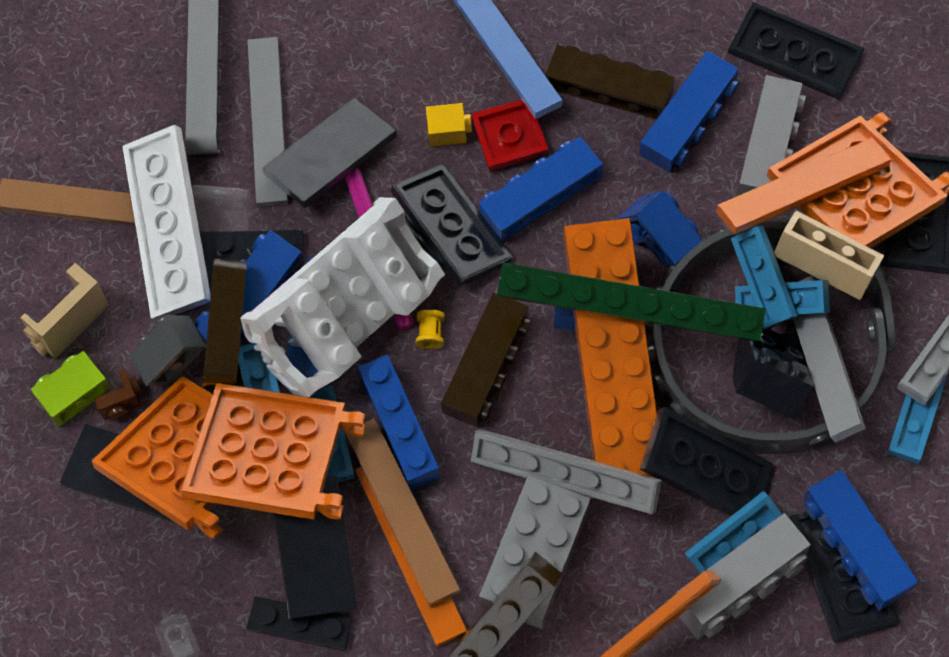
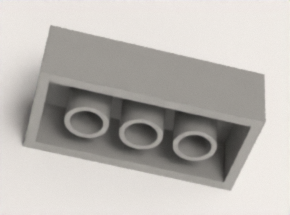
M528 475L480 592V606L487 608L536 551L562 573L553 590L524 622L543 630L589 513L591 498Z
M783 513L707 570H714L721 579V583L679 617L697 640L704 635L708 639L712 638L724 628L722 623L732 615L735 619L739 618L751 608L749 603L759 595L761 599H764L777 589L776 583L785 576L789 580L796 576L804 568L802 564L808 559L806 554L811 544L788 516Z

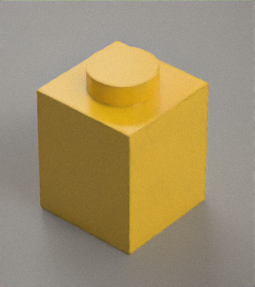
M463 103L426 107L430 147L467 143L466 133L472 132L470 114H464Z

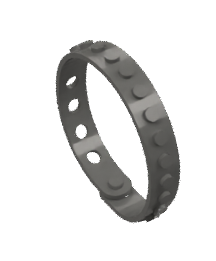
M762 222L735 235L729 228L719 231L715 235L701 241L681 261L672 265L667 272L668 278L664 286L659 285L657 289L675 292L683 281L698 267L720 254L734 250L731 241L732 237L756 226H764L770 244L777 245L788 222ZM878 267L867 288L875 304V308H871L869 320L866 322L867 339L872 344L873 368L869 385L857 400L861 414L872 399L885 366L886 352H892L895 345V326L891 298L887 282L880 267ZM647 323L646 333L652 334L651 344L647 345L649 363L654 364L656 376L653 377L654 384L660 395L664 394L670 404L668 406L670 410L757 454H787L804 451L832 439L826 423L808 430L791 433H760L726 425L702 412L680 390L670 372L663 350L661 325Z

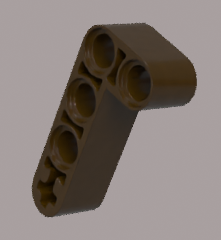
M214 259L202 388L215 389L216 383L236 386L242 325L240 318L243 314L247 262Z

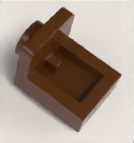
M125 369L119 371L124 384L123 388L94 399L103 420L108 418L110 420L121 419L128 414V410L140 406L137 396L141 395L142 391L135 376L129 378Z

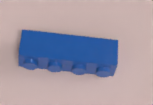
M707 50L641 140L639 155L669 173L672 172L676 165L682 167L690 154L688 150L693 142L698 144L707 129L704 127L709 119L712 121L717 119L722 111L723 105L721 103L726 96L731 98L740 84L737 81L739 68Z
M581 136L573 142L567 141L550 157H543L536 161L532 168L523 175L517 174L513 176L506 186L497 192L491 191L487 193L479 203V212L500 241L504 242L602 176L603 163Z
M269 230L266 235L261 234L252 246L254 252L247 261L241 260L247 262L242 316L254 310L284 284L304 258L300 250L272 230ZM206 310L200 314L194 324L204 342L207 339L209 312ZM241 325L240 343L242 342V340H243L244 337H245V334H244V330H243V326H242V325Z
M388 354L358 366L360 380L410 490H416L439 480V467Z
M842 469L807 490L804 497V507L808 515L813 520L817 519L824 529L822 533L826 542L832 548L836 547L843 557L841 558L843 567L850 576H856L862 585L860 587L861 593L870 605L874 603L878 611L914 590L918 583L917 579Z

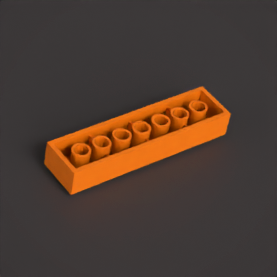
M630 218L564 226L563 240L568 274L639 286ZM573 310L593 461L653 477L640 470L657 416L644 322Z

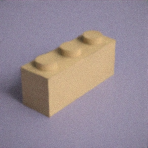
M797 210L785 227L774 251L775 257L820 280H828L829 285L858 300H861L884 257L879 252Z

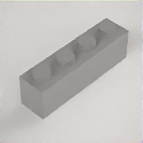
M766 75L737 196L771 182L767 177L768 169L792 155L793 150L787 147L789 140H796L799 122H795L794 117L795 113L802 114L806 96L800 95L802 83Z

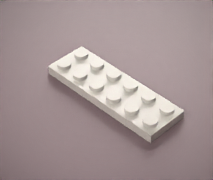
M172 125L122 146L151 319L159 321L164 316L176 315L210 302V289L182 130L180 127Z

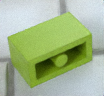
M82 351L78 355L68 357L62 366L52 374H46L39 378L35 386L31 388V391L59 427L94 402L95 398L102 396L111 388L87 354Z

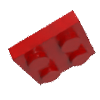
M522 99L471 114V121L489 172L548 155V147L538 119L534 118Z

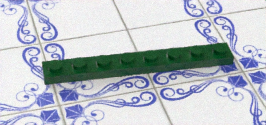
M502 262L497 297L758 343L761 341L766 308L504 262Z

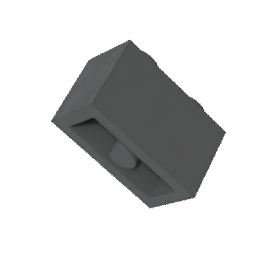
M167 315L157 322V326L149 335L143 337L138 342V346L129 356L146 386L167 385L206 348V345L189 316Z

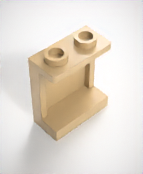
M76 263L66 271L74 289L44 319L36 323L25 313L20 317L26 327L23 330L24 334L31 340L30 344L43 356L48 352L56 359L109 306L98 282Z

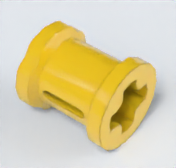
M421 310L417 313V321L419 322V336L415 340L417 347L421 349H440L444 346V339L441 337L442 323L445 318L443 312L438 310Z

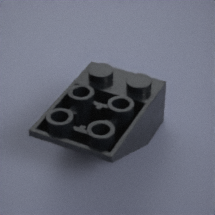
M764 326L759 343L738 340L732 376L736 393L795 418L814 387L800 341L789 333L780 334L771 328L764 329Z

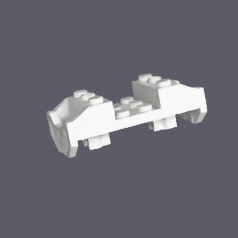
M379 197L366 213L254 310L247 312L240 319L246 338L250 343H256L254 349L262 352V360L268 363L267 368L293 394L310 397L315 391L339 378L362 356L356 348L393 314L409 315L430 296L437 282L445 273L437 261L422 249L406 224L404 210L397 199ZM274 323L277 326L287 328L293 337L288 341L291 346L302 347L318 371L315 375L306 378L291 364L284 354L286 351L274 339L272 332Z

